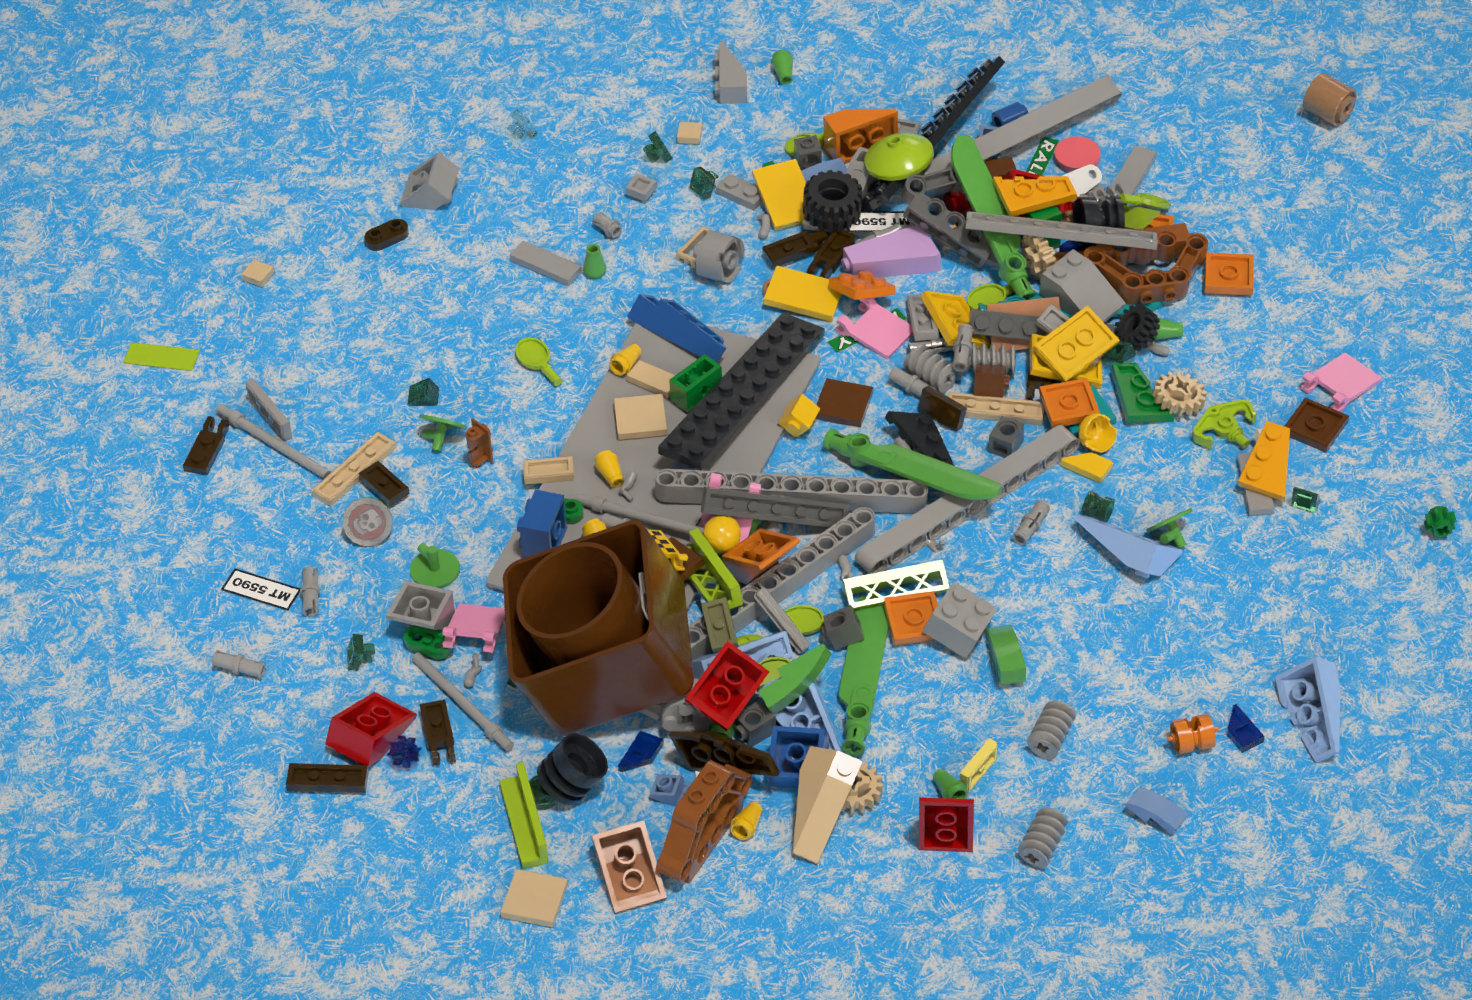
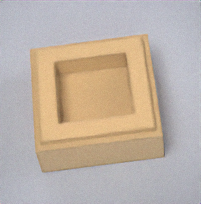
M680 122L677 143L700 144L703 130L702 123Z
M253 260L241 274L242 280L263 287L275 273L274 267Z

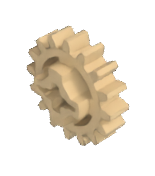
M1025 235L1021 239L1023 244L1021 249L1022 255L1026 259V268H1029L1030 273L1035 275V279L1041 283L1042 273L1056 263L1055 251L1052 246L1048 245V241L1044 240V237Z
M1178 371L1176 375L1168 372L1167 377L1161 374L1159 380L1156 379L1152 396L1156 397L1155 403H1162V410L1168 408L1170 409L1169 414H1173L1175 411L1182 417V414L1185 412L1188 416H1191L1193 411L1199 413L1200 408L1204 407L1207 391H1204V384H1197L1198 378L1191 379L1189 373L1182 376L1181 372Z
M867 762L860 766L841 812L848 808L851 814H854L855 809L865 813L866 806L873 809L874 801H881V794H883L882 776L877 775L875 767L869 770Z

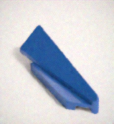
M639 294L627 315L631 321L700 357L705 354L718 363L726 350V347L723 346L724 339L674 300L660 298L658 301L654 296Z

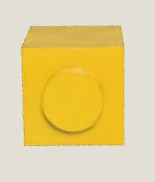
M800 394L788 403L778 424L797 438L810 429L820 408L804 394Z

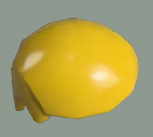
M1092 413L1085 417L1078 428L1081 444L1092 451L1100 453L1108 451L1115 443L1117 429L1109 422L1111 419L1100 413Z
M724 515L713 516L705 523L703 536L719 555L735 548L739 544L742 534L737 521L730 516Z

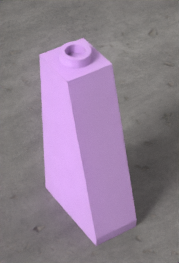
M913 225L843 248L841 265L845 272L852 275H858L860 271H870L876 277L940 271L941 254L928 233Z

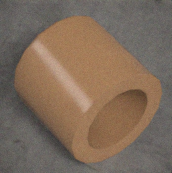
M1321 73L1308 87L1303 99V108L1333 126H1338L1353 111L1357 92L1330 75Z

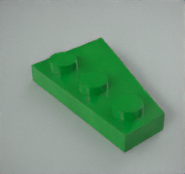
M1112 363L1111 373L1126 423L1174 422L1175 413L1169 414L1167 408L1161 409L1162 403H1155L1156 397L1152 396L1151 382L1136 363Z

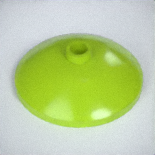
M911 132L894 133L876 141L866 152L864 163L867 172L875 178L888 181L902 180L911 175L918 174L927 168L934 157V150L931 142L924 136Z

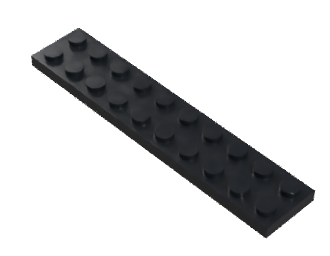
M998 56L992 61L987 59L979 67L980 69L975 67L967 75L969 79L967 81L964 80L956 87L957 93L952 94L945 100L944 104L946 106L944 108L941 107L933 114L934 120L932 122L929 121L922 127L921 131L923 133L921 136L926 137L934 147L1004 65L1005 61ZM906 179L894 181L877 180L873 185L875 187L874 191L870 190L862 198L861 211H873L887 202Z
M783 312L660 443L658 454L701 471L824 337L825 328Z

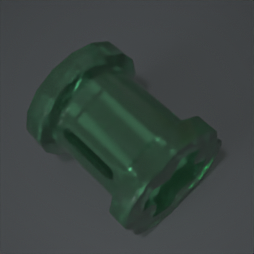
M538 776L531 778L529 783L534 794L536 808L538 810H547L555 806L557 800L552 798L543 789Z

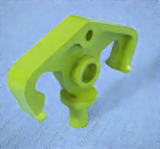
M1237 400L1210 406L1193 428V441L1211 450L1214 439L1202 433L1213 429L1218 436L1227 438L1231 443L1237 442L1243 448H1247L1250 440L1243 435V428L1238 426V422L1233 416L1238 411H1243L1247 420L1251 421L1252 424L1256 423V412L1252 404L1247 400Z

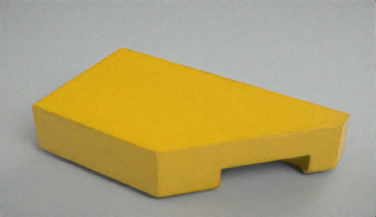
M1091 452L1064 457L1061 459V466L1098 483H1102L1112 470L1113 461Z

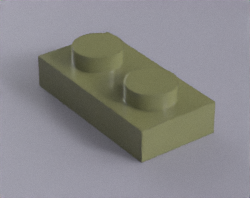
M724 597L702 603V610L713 653H718L727 641L739 647L727 598Z

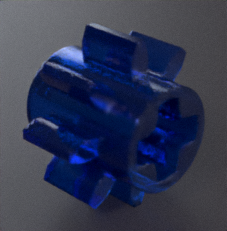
M398 735L397 742H389L391 747L387 756H391L394 760L393 766H400L402 764L403 768H410V762H419L418 755L421 748L414 744L416 738L409 737L406 739V736Z

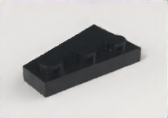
M888 411L885 419L889 424L894 423L899 429L897 434L903 440L907 439L914 447L913 451L955 466L931 414Z

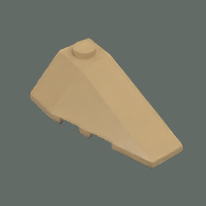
M810 746L799 770L792 854L818 864L862 761L838 750Z

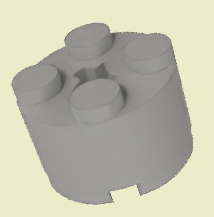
M708 230L701 243L696 244L693 250V257L696 258V274L720 282L731 283L734 281L741 269V266H738L739 259H744L743 241L732 235Z
M694 678V683H693L692 688L694 687V685L697 683V681H698L699 679ZM689 692L683 697L660 704L662 727L669 732L683 730L705 731L714 722L684 700Z

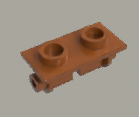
M472 418V427L465 433L467 448L469 449V464L475 468L480 467L485 461L494 464L490 429L485 424H481Z

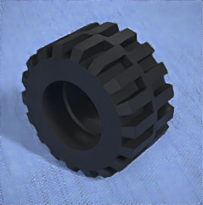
M827 170L826 173L822 171L818 172L817 176H811L810 180H807L805 183L803 195V214L806 221H810V225L813 227L817 226L819 230L823 231L825 229L828 232H833V230L840 232L843 231V228H851V225H855L861 216L863 194L861 184H858L856 178H851L850 174H843L842 171L838 170L837 172Z

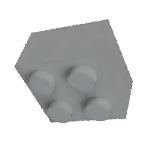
M953 582L932 613L922 632L966 659L987 628L997 608L956 582Z

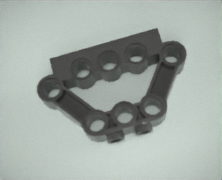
M953 166L922 176L914 174L907 178L901 190V197L908 204L903 214L904 218L980 269L988 259L998 263L983 230L966 229V220L961 213L950 212L946 209L942 200L930 198L952 191L961 192L965 195L959 180L953 176L956 175ZM910 187L917 188L919 192H913ZM929 210H934L938 215H932ZM948 223L955 224L957 229L951 228ZM968 236L974 237L977 242H972Z

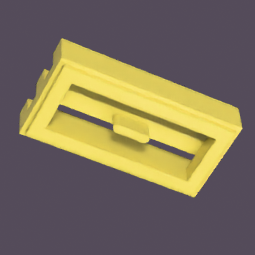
M990 738L960 772V781L966 784L968 792L971 791L997 760V742Z

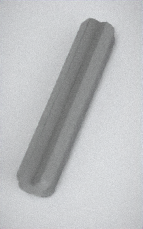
M766 588L758 590L754 595L755 600L781 632H787L789 642L797 653L800 654L806 651L810 643Z

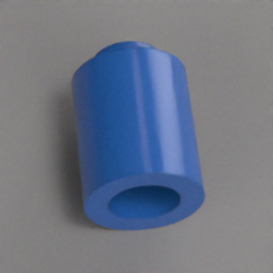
M1015 102L992 113L994 127H1001L1028 114V110L1023 104Z

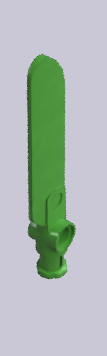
M968 135L958 136L952 145L951 161L955 174L973 211L1009 216L975 141ZM983 231L1000 266L998 269L999 277L1007 282L1009 286L1013 287L1016 296L1023 297L1025 300L1035 296L1037 293L1031 288L1027 280L1029 276L1025 270L1026 259L1023 255L1017 253L1021 244L1020 235Z
M831 428L823 440L825 449L839 451L842 456L849 458L850 463L854 466L863 467L869 464L959 498L986 500L997 497L1001 492V484L899 445H875L870 443L869 436L863 433L848 434L846 436L840 434L838 430Z
M868 595L859 597L857 602L864 601ZM884 604L855 609L861 621L864 639L848 645L839 688V699L847 707V719L844 730L846 740L842 742L841 748L849 756H860L864 753V739L871 730L872 713L889 629Z

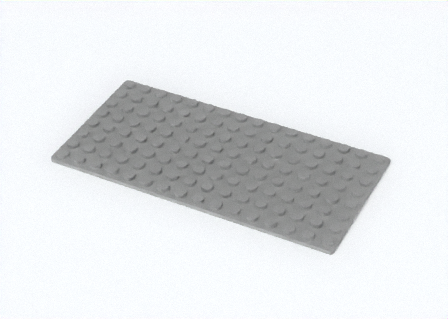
M637 323L633 326L620 349L622 350L631 344H636L642 351L636 363L641 360L674 375L700 358V356ZM708 326L724 339L723 346L726 347V350L718 362L722 366L723 377L758 339ZM808 353L702 470L762 473L785 430L778 424V421L788 403L800 394L805 393L820 365V357ZM609 368L558 457L572 456L574 480L542 483L539 490L561 494L566 499H575L577 494L592 498L598 496L607 499V502L696 525L702 516L700 511L701 504L662 502L655 496L656 473L662 469H672L675 461L658 454V446L689 412L674 403L670 397H663L667 435L618 440L614 398L653 395L656 393L628 382L627 374L616 375ZM611 450L617 455L624 481L629 471L633 470L637 473L633 487L627 491L633 496V501L630 502L624 495H620L619 489L621 486L612 488L595 468L594 459L600 452ZM583 506V519L576 524H567V531L561 545L583 537L582 527L586 522L595 518L601 521L602 516L609 512L599 513L593 511L590 507ZM610 513V515L619 517V518H621V519L627 518V517H623V516H620V515H616V514ZM642 522L647 530H661L668 539L673 537L685 546L691 545L689 534ZM517 527L486 579L489 587L503 591V574L510 564L523 558L522 549L519 548L520 532H517ZM698 569L694 574L705 575L707 570ZM689 578L684 581L687 611L698 593V590Z

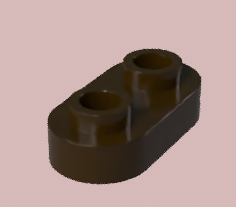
M393 219L368 230L364 235L365 246L369 250L380 251L405 240L409 235L407 222L402 219Z

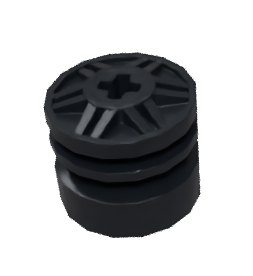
M1110 195L1109 198L1108 196H1101L1098 201L1095 196L1077 197L1073 205L1072 223L1125 229L1124 206L1120 196ZM1076 241L1079 246H1092L1090 242Z
M578 733L568 734L538 764V780L543 789L558 802L567 805L577 804L607 774V758L600 747L588 737Z

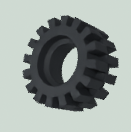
M1142 304L1131 305L1129 310H1123L1124 315H1119L1118 319L1120 321L1115 323L1117 329H1114L1116 337L1120 340L1119 342L1132 351H1141L1142 347L1147 348V343L1150 342L1152 344L1154 341L1152 337H1157L1158 335L1156 330L1160 329V325L1157 324L1160 322V319L1157 318L1158 316Z

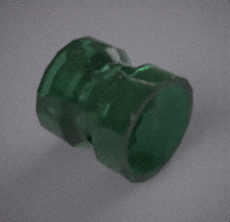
M1089 491L1082 506V514L1089 517L1096 516L1098 520L1107 522L1113 512L1115 500L1107 496L1104 498L1100 497L1098 493Z

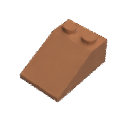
M644 820L592 835L594 851L615 913L667 898L661 875L656 871L657 862Z

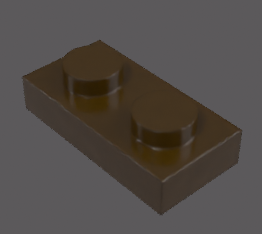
M928 385L922 389L918 409L926 414H931L934 419L958 431L963 426L967 407Z
M379 461L359 472V479L389 506L394 505L410 494L409 487Z

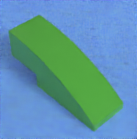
M1012 626L987 628L986 636L1000 685L1026 682V665Z
M824 644L779 667L778 671L782 678L759 690L767 708L773 714L781 711L801 696L824 669L831 656L829 649Z

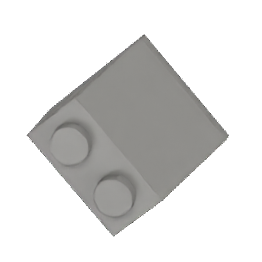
M440 152L436 153L410 172L400 205L402 207L436 210L441 205H447L452 199L453 195L451 193L458 181L456 177L459 167Z
M405 581L387 612L386 619L434 630H443L444 627H448L455 613L453 591Z

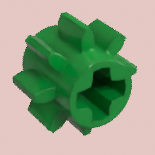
M1436 506L1431 508L1428 514H1425L1426 521H1424L1426 531H1432L1433 536L1446 537L1451 534L1452 529L1456 528L1454 524L1457 522L1454 511L1448 512L1447 507Z

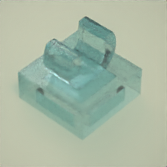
M518 109L511 114L515 122L511 123L507 129L517 141L521 140L525 134L530 139H533L538 134L531 122Z

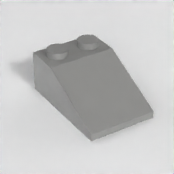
M1074 249L1042 273L1039 293L1046 298L1059 297L1060 308L1072 316L1088 305L1105 323L1125 307L1124 300L1092 261Z

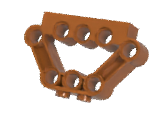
M1182 223L1144 228L1143 230L1135 229L1156 232L1158 240L1157 250L1092 243V246L1085 249L1083 256L1092 261L1124 300L1125 304L1135 305L1165 300L1170 301L1185 297L1198 266L1202 265L1206 260L1209 243L1208 239L1202 234H1189L1186 224ZM1174 257H1179L1174 267L1169 271L1151 269L1146 274H1138L1125 267L1128 263L1146 265L1151 260L1169 262Z
M712 760L707 762L673 811L672 822L665 844L656 864L657 872L682 883L685 881L690 884L731 826V820L742 811L743 798L752 783L753 777L751 774L729 764L723 766Z

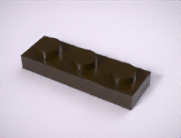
M289 763L286 788L287 791L366 793L369 774L368 765Z

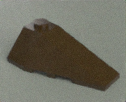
M683 730L671 731L669 734L689 771L701 772L707 762L712 760L723 766L726 764L732 765L751 775L778 776L780 774L769 753L715 731Z

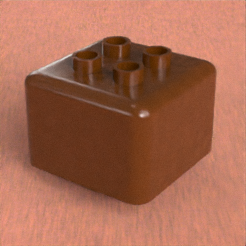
M630 520L519 559L510 564L503 574L509 677L555 734L567 736L568 734L578 733L683 697L691 690L694 683L684 581L642 522ZM640 572H644L649 621L646 619L642 609L639 583Z

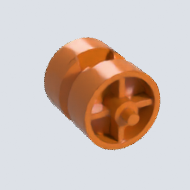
M1209 714L1193 716L1191 721H1188L1186 718L1173 720L1170 722L1171 736L1167 737V742L1172 741L1178 755L1193 752L1195 747H1198L1199 750L1213 748L1216 745L1215 732H1218L1219 728L1218 726H1213Z

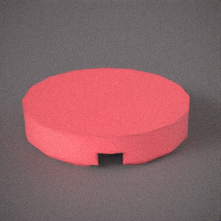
M1069 137L1059 142L1055 148V163H1058L1065 172H1072L1090 164L1097 167L1100 162V148L1097 143L1089 138Z

